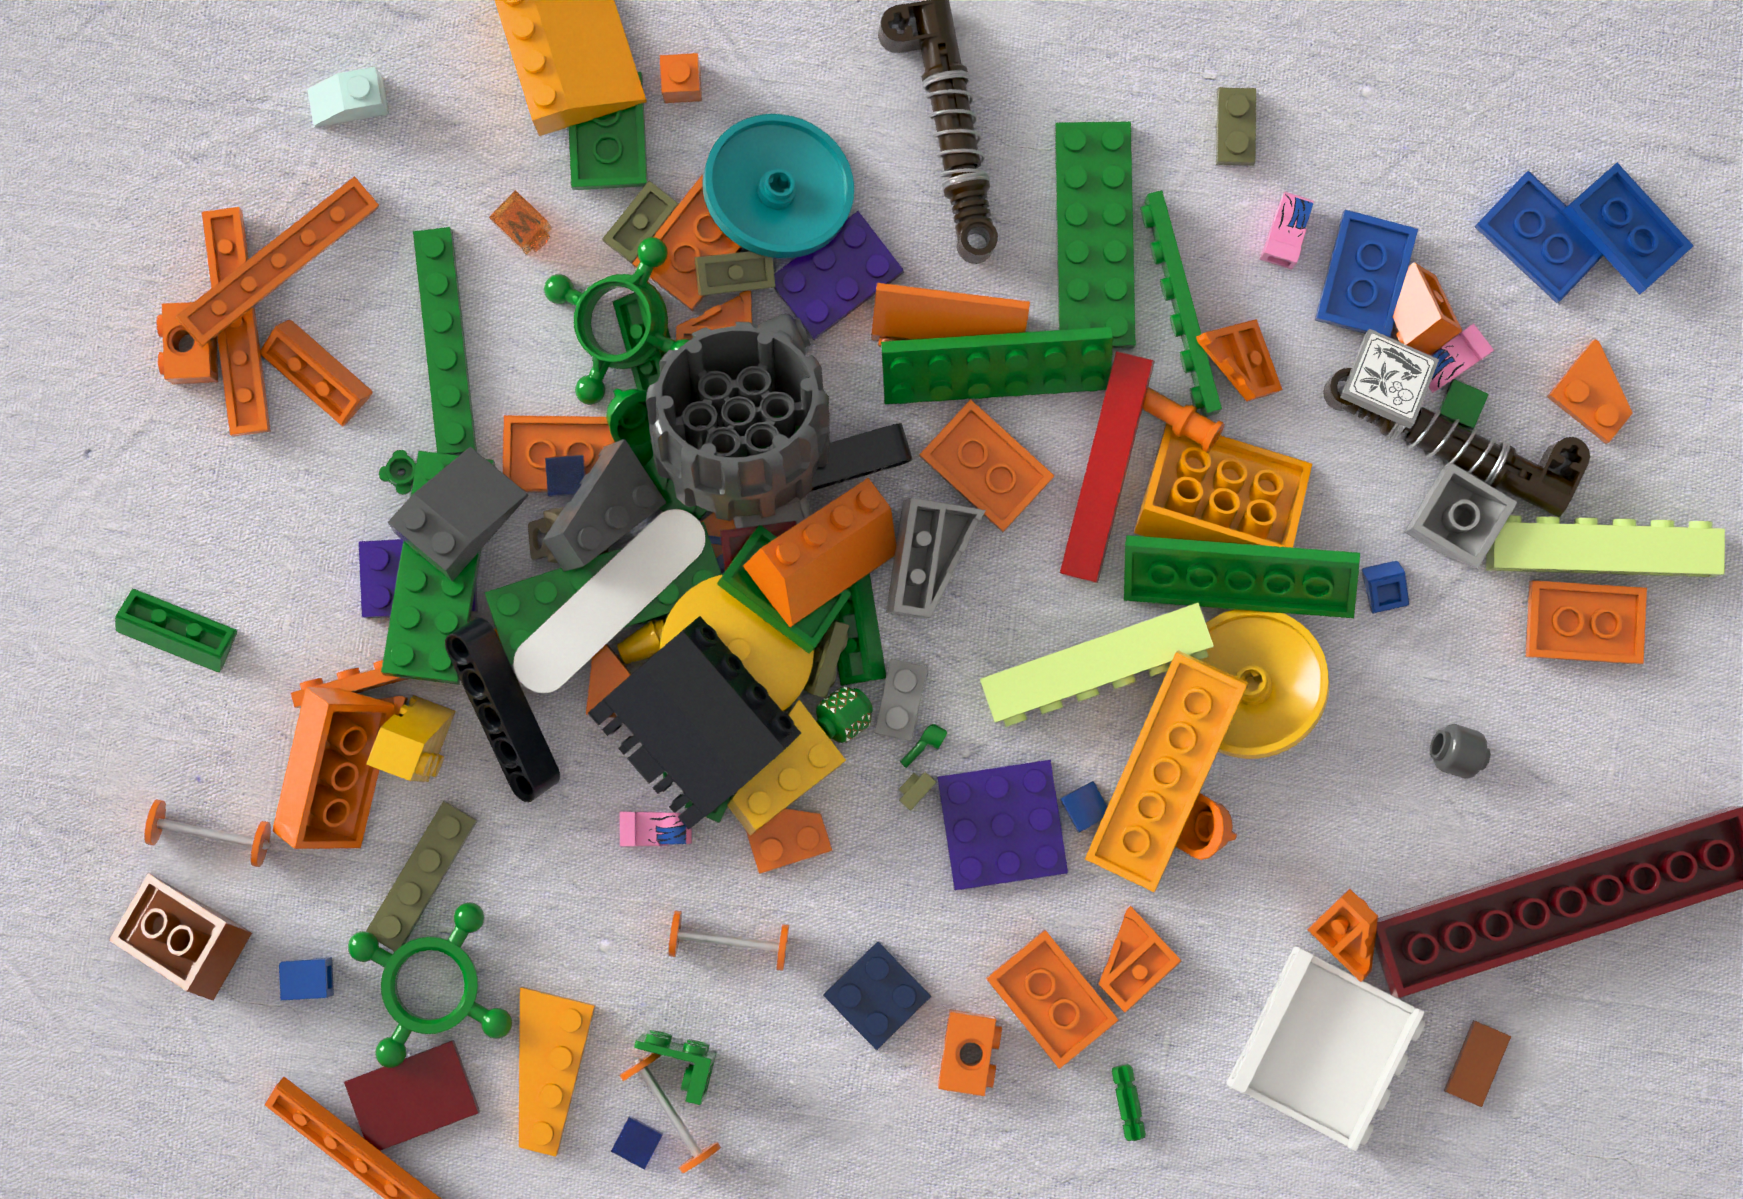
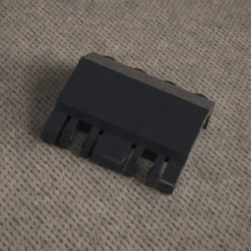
M701 616L683 629L588 712V715L598 726L613 713L616 714L617 717L602 729L607 736L616 732L622 726V723L629 729L633 736L625 739L618 748L623 755L640 742L642 744L627 759L648 784L664 771L667 773L663 779L652 787L657 794L666 791L672 785V782H675L684 794L678 795L672 801L669 808L676 813L689 801L693 803L678 816L688 830L742 788L801 734L791 717L780 709L769 696L765 687L754 679L743 666L739 657L728 649L718 637L716 631Z

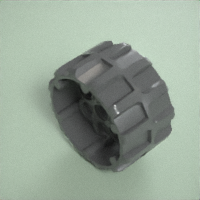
M736 322V326L714 330L706 327L692 333L693 338L679 349L669 350L659 361L660 377L658 382L650 385L647 389L646 404L649 430L657 472L661 477L671 479L675 486L676 497L688 507L697 505L715 513L717 519L731 521L735 516L760 514L761 519L773 516L777 508L790 502L795 497L801 500L811 492L812 477L817 467L824 468L829 460V396L823 388L822 367L813 355L806 357L794 345L793 337L781 330L773 333L768 330L755 328L751 322ZM713 395H722L719 397H711ZM781 415L784 417L774 418L773 416ZM744 420L741 423H736L735 421ZM699 425H706L705 427H702V428H697V427H696V426H699ZM796 426H801L794 434V432L796 431ZM768 446V448L759 449L757 447ZM720 451H730L725 454L719 453Z

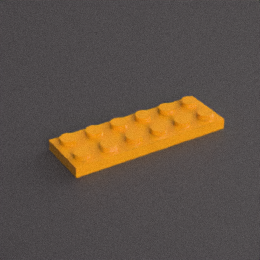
M1179 650L1175 653L1085 860L1152 892L1156 891L1249 682Z

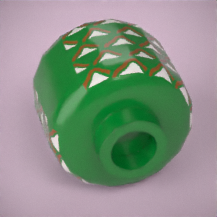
M839 687L816 706V722L829 739H833L838 743H848L871 724L873 707L869 698L861 690Z

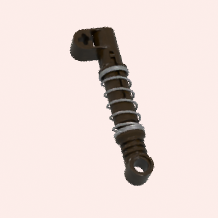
M926 0L895 5L884 12L878 29V39L880 44L892 53L921 50L925 72L921 76L922 85L925 91H929L924 97L931 99L933 113L929 114L928 117L935 120L937 132L932 137L938 138L941 152L937 153L936 156L942 158L944 172L940 176L950 177L942 183V190L944 191V196L950 200L951 205H954L952 213L956 214L953 218L954 222L957 223L955 226L958 239L957 251L964 261L971 264L985 262L991 256L998 242V233L992 219L988 218L991 216L990 209H987L989 202L986 200L987 191L990 188L989 174L977 169L985 159V154L980 152L977 146L982 137L981 134L974 130L973 124L978 117L977 114L970 110V104L974 97L966 89L970 77L967 67L961 63L949 0ZM915 17L917 36H913L912 26H908L910 18ZM898 24L899 29L904 30V33L898 34L897 30L892 28V25ZM972 234L981 235L986 241V247L981 249L972 247L968 242V236Z
M1352 368L1339 370L1326 382L1323 390L1324 399L1334 410L1347 411L1353 415L1358 411L1359 418L1363 419L1365 416H1368L1366 421L1369 423L1376 420L1375 426L1379 427L1381 434L1386 436V438L1394 439L1399 434L1405 433L1407 448L1410 449L1417 446L1424 450L1425 457L1429 458L1435 455L1441 458L1444 467L1453 463L1468 473L1479 477L1481 481L1495 489L1501 488L1557 517H1560L1568 507L1589 464V449L1586 443L1579 438L1566 437L1549 446L1539 464H1536L1518 455L1515 448L1506 444V442L1498 445L1495 443L1496 437L1490 441L1476 434L1477 428L1472 432L1458 425L1459 419L1452 422L1440 416V410L1434 413L1421 407L1415 424L1409 429L1340 398L1341 395L1337 389L1338 382H1346ZM1565 451L1569 453L1567 459L1572 463L1563 467L1560 473L1569 477V480L1548 470V468L1554 469L1564 463L1565 457L1561 453Z

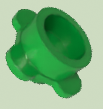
M397 450L392 454L386 466L379 469V478L383 482H389L395 486L398 494H408L413 484L416 463L407 455L406 451ZM400 469L405 470V474L399 475L398 471Z

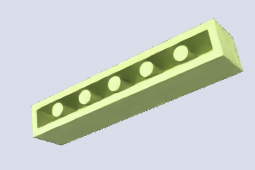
M1510 515L1486 554V571L1717 577L1724 575L1725 529L1712 528V522L1691 521L1689 522V527H1674V521L1652 520L1651 526H1636L1635 519H1613L1612 525H1598L1597 518H1575L1574 524H1560L1559 517H1536V523H1522V516Z
M1199 603L989 675L981 678L980 682L994 722L1003 720L1005 727L1027 720L1025 712L1040 708L1041 714H1045L1062 708V699L1076 695L1077 701L1080 702L1100 695L1097 687L1112 682L1114 689L1136 682L1134 674L1148 670L1151 677L1166 672L1178 650L1198 660L1209 657L1206 649L1212 648L1214 645Z

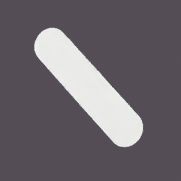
M679 509L667 510L658 515L519 646L514 656V670L519 681L526 688L538 693L553 692L564 685L699 557L705 546V532L699 520L691 513Z

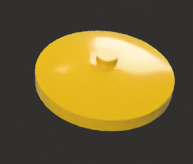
M722 575L709 578L689 589L675 603L666 618L660 638V649L701 616L716 631L718 637L728 649L739 657L743 666L754 679L765 687L769 696L784 712L798 698L809 679L813 665L814 650L808 654L718 586L717 582Z
M1234 609L1207 621L1206 625L1214 647L1206 649L1209 657L1200 660L1249 682L1218 752L1236 758L1259 759L1280 754L1296 746L1311 733L1319 722L1329 696L1328 667L1323 651L1315 637L1300 622L1284 613Z

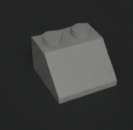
M1450 463L1440 471L1404 533L1438 553L1479 568L1517 502L1455 464Z

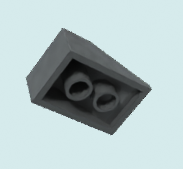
M469 447L413 493L388 521V524L399 538L453 582L529 495L478 452Z

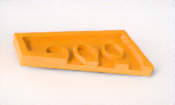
M520 987L519 1148L555 1157L558 1155L595 1005Z

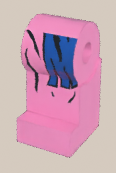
M1288 192L1283 193L1260 260L1293 269L1298 262L1302 249L1301 246L1307 230L1306 225L1313 207V200Z
M1474 323L1431 355L1439 359L1429 385L1432 393L1494 351Z
M620 812V846L692 844V828L688 830L678 818L681 813Z

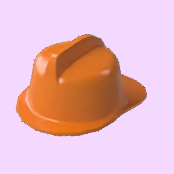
M1200 793L1176 847L1199 860L1212 857L1217 851L1226 846L1229 841L1235 840L1237 834L1232 831L1233 824L1229 811L1222 804Z

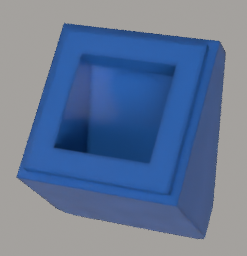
M1398 561L1362 569V576L1372 614L1409 605L1406 575Z
M1094 781L1060 798L1078 833L1101 821L1107 809V805Z

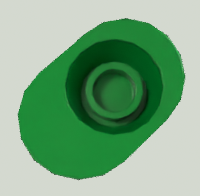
M616 388L613 391L615 397L611 400L606 412L610 433L615 442L625 439L644 467L654 456L646 404L647 390L628 389L622 391Z

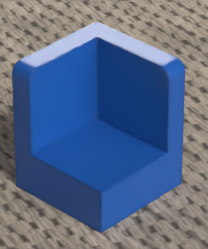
M332 957L280 962V1001L318 999L334 996Z

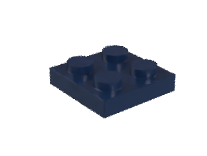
M879 941L823 994L876 1051L931 998V995Z

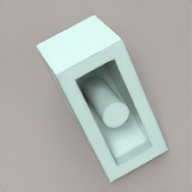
M376 67L337 73L308 89L315 127L389 114L383 77Z

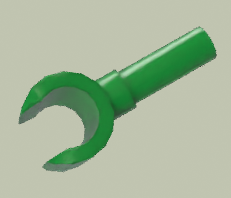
M936 724L929 725L920 740L904 756L900 763L907 768L924 751L927 744L938 750L947 735V731Z

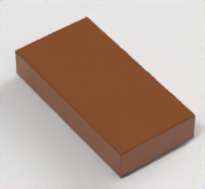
M1473 1020L1444 1091L1482 1107L1511 1036Z

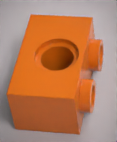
M193 302L162 304V314L157 316V332L159 337H163V352L158 354V368L160 374L164 375V379L172 384L218 382L217 336L202 348L194 340V345L189 351L180 352L179 350L180 340L185 335H189V333L179 323L176 316Z
M949 1009L938 1089L985 1096L986 1087L993 1088L996 1065L990 1064L992 1049L999 1050L1002 1026H995V1016ZM967 1043H975L981 1047V1057L974 1063H966L960 1058V1050Z

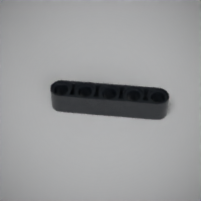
M902 423L831 442L828 463L824 468L817 467L812 477V491L912 461L913 458Z
M477 617L448 635L445 639V648L511 790L520 800L531 802L559 782V768L495 630L487 620Z

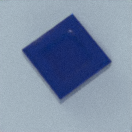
M584 455L545 458L548 496L575 495L581 486L580 482L586 475Z
M629 1116L611 1152L645 1170L663 1133Z

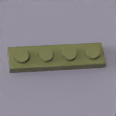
M442 802L366 930L372 933L379 943L394 952L405 944L478 820L448 802Z

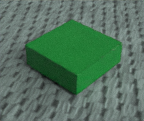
M1453 379L1440 406V416L1452 422L1459 419L1458 425L1473 430L1489 394Z

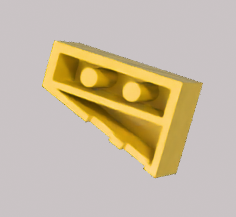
M413 695L410 698L409 705H403L400 708L399 713L403 714L402 717L394 714L380 727L366 765L408 781L429 782L430 777H436L441 769L444 756L439 753L456 711Z
M800 700L796 702L788 715L801 734L757 775L735 792L727 804L749 835L760 829L846 761Z

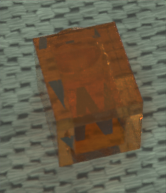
M516 190L489 217L492 223L525 255L531 250L534 252L540 250L550 238L548 232L552 227L549 222Z

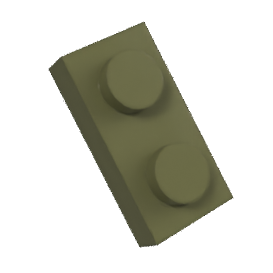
M1219 87L1217 90L1216 165L1254 166L1256 156V88Z
M648 181L602 240L632 264L638 257L637 250L639 244L644 239L653 237L679 203L651 181Z
M751 251L694 257L698 295L700 296L776 287L772 257L762 256Z
M834 619L814 649L811 673L803 690L812 695L827 698L828 691L836 680V666L840 653L847 645L849 625Z
M926 772L920 777L913 773L898 789L903 794L899 801L911 811L936 784V781Z

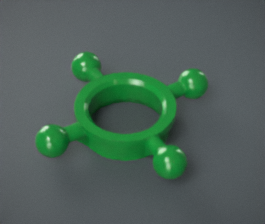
M649 237L639 244L637 255L640 263L633 275L616 274L608 276L589 286L583 293L574 289L570 278L562 274L552 275L545 282L544 293L550 302L554 304L568 302L576 306L574 312L575 334L579 343L590 354L593 361L589 375L581 377L575 386V394L579 401L584 404L594 405L603 399L605 395L603 379L609 367L615 369L635 368L648 362L659 350L667 353L669 350L679 349L689 341V339L675 341L666 336L668 328L666 305L658 290L648 282L653 269L661 266L667 259V246L659 238ZM616 288H628L637 294L644 304L647 314L646 330L641 341L633 349L623 354L614 355L605 351L596 341L591 325L592 313L595 305L604 294Z
M467 902L461 904L454 913V923L456 926L448 940L439 937L417 938L405 943L391 954L379 947L377 938L370 932L360 931L350 938L348 952L354 960L359 962L372 960L384 967L381 978L382 999L389 1014L399 1023L392 1036L381 1040L376 1047L375 1056L382 1066L395 1068L403 1063L406 1057V1047L404 1044L412 1031L421 1034L441 1033L459 1024L466 1016L480 1022L483 1032L490 1038L500 1039L510 1032L512 1018L506 1010L501 1008L488 1010L475 1002L478 993L477 971L469 955L461 948L468 934L478 931L484 923V912L479 905ZM421 951H439L450 956L458 964L464 977V993L460 1003L450 1014L441 1018L427 1019L413 1014L404 1006L398 994L397 980L402 966L411 956Z

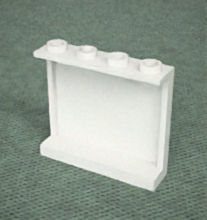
M1294 946L1226 1084L1356 1151L1359 1144L1364 1146L1368 1142L1373 1132L1374 1125L1370 1122L1376 1110L1382 1111L1389 1100L1391 1090L1387 1088L1393 1076H1399L1402 1073L1408 1060V1055L1404 1053L1410 1041L1416 1042L1425 1026V1021L1422 1020L1425 1012L1364 981L1360 982L1353 975Z

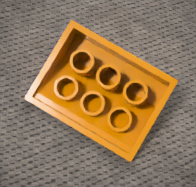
M495 0L528 109L539 136L647 102L614 0Z
M1166 423L1134 529L1135 534L1144 537L1293 548L1312 463L1221 435L1211 451L1207 453L1202 450V445L1184 435L1181 437L1175 435L1174 431H1172L1173 426Z

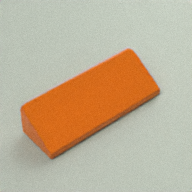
M292 320L276 325L260 350L262 357L342 427L349 422L373 393L369 387Z

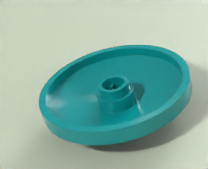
M762 114L737 122L717 139L709 153L704 168L703 194L706 206L714 222L736 244L746 250L766 257L795 258L811 254L823 248L841 231L852 208L854 179L850 164L841 148L819 127L794 116Z

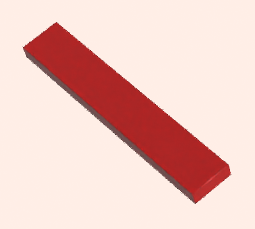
M1116 351L1060 570L1061 574L1096 583L1099 581L1155 363L1154 360Z

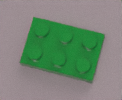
M638 72L639 79L643 88V75L642 72ZM644 103L569 126L572 190L644 187L647 184Z
M759 525L719 579L717 585L810 654L826 633L851 593L845 589L804 619L789 627L743 567L760 548L777 538L763 526Z

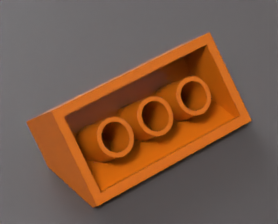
M877 283L871 340L879 341L878 346L881 347V342L1022 333L1026 332L1030 301Z
M867 478L760 548L743 567L774 609L781 615L788 626L792 627L895 556L896 538L891 507L871 480Z
M305 688L272 831L294 849L361 848L379 775V769L366 765L380 727L393 716L395 705L340 688Z

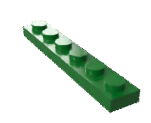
M1163 191L1149 193L1144 201L1145 206L1140 207L1141 216L1145 228H1152L1155 242L1150 243L1152 257L1156 265H1162L1165 278L1160 279L1161 290L1165 301L1171 300L1175 313L1170 315L1171 327L1174 336H1181L1184 351L1180 352V359L1185 374L1191 372L1194 387L1190 388L1192 404L1197 410L1201 409L1202 415L1205 417L1216 415L1222 410L1207 353L1196 338L1201 335V330Z
M451 227L413 231L437 453L462 454L469 447L477 452L453 230Z

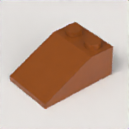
M147 874L109 941L185 991L214 1001L252 932L157 877Z

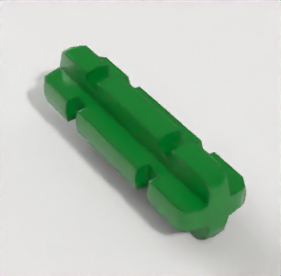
M1129 1064L1113 1067L1112 1076L1114 1083L1118 1086L1115 1091L1120 1116L1125 1121V1124L1122 1125L1124 1136L1127 1141L1141 1140L1145 1138L1146 1132L1144 1122L1140 1121L1142 1112L1137 1088L1132 1083L1135 1080L1133 1068Z

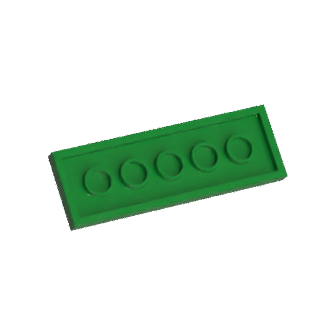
M1131 121L1055 123L1059 330L1111 327L1113 336L1112 348H1134L1136 340Z
M1111 327L881 342L884 404L1106 390L1112 370Z
M418 451L411 496L459 455ZM486 459L493 466H495L494 460ZM403 541L381 669L383 675L460 685V679L445 648V639L448 635L470 622L481 550L452 582Z
M701 522V525L705 532V546L699 557L623 629L668 615L675 603L689 589L709 578L722 575L704 522ZM623 548L599 555L585 566L565 572L562 568H558L484 592L501 645L511 666L514 665V656L519 646Z
M1126 535L1124 601L1186 606L1199 603L1200 607L1354 619L1360 553Z

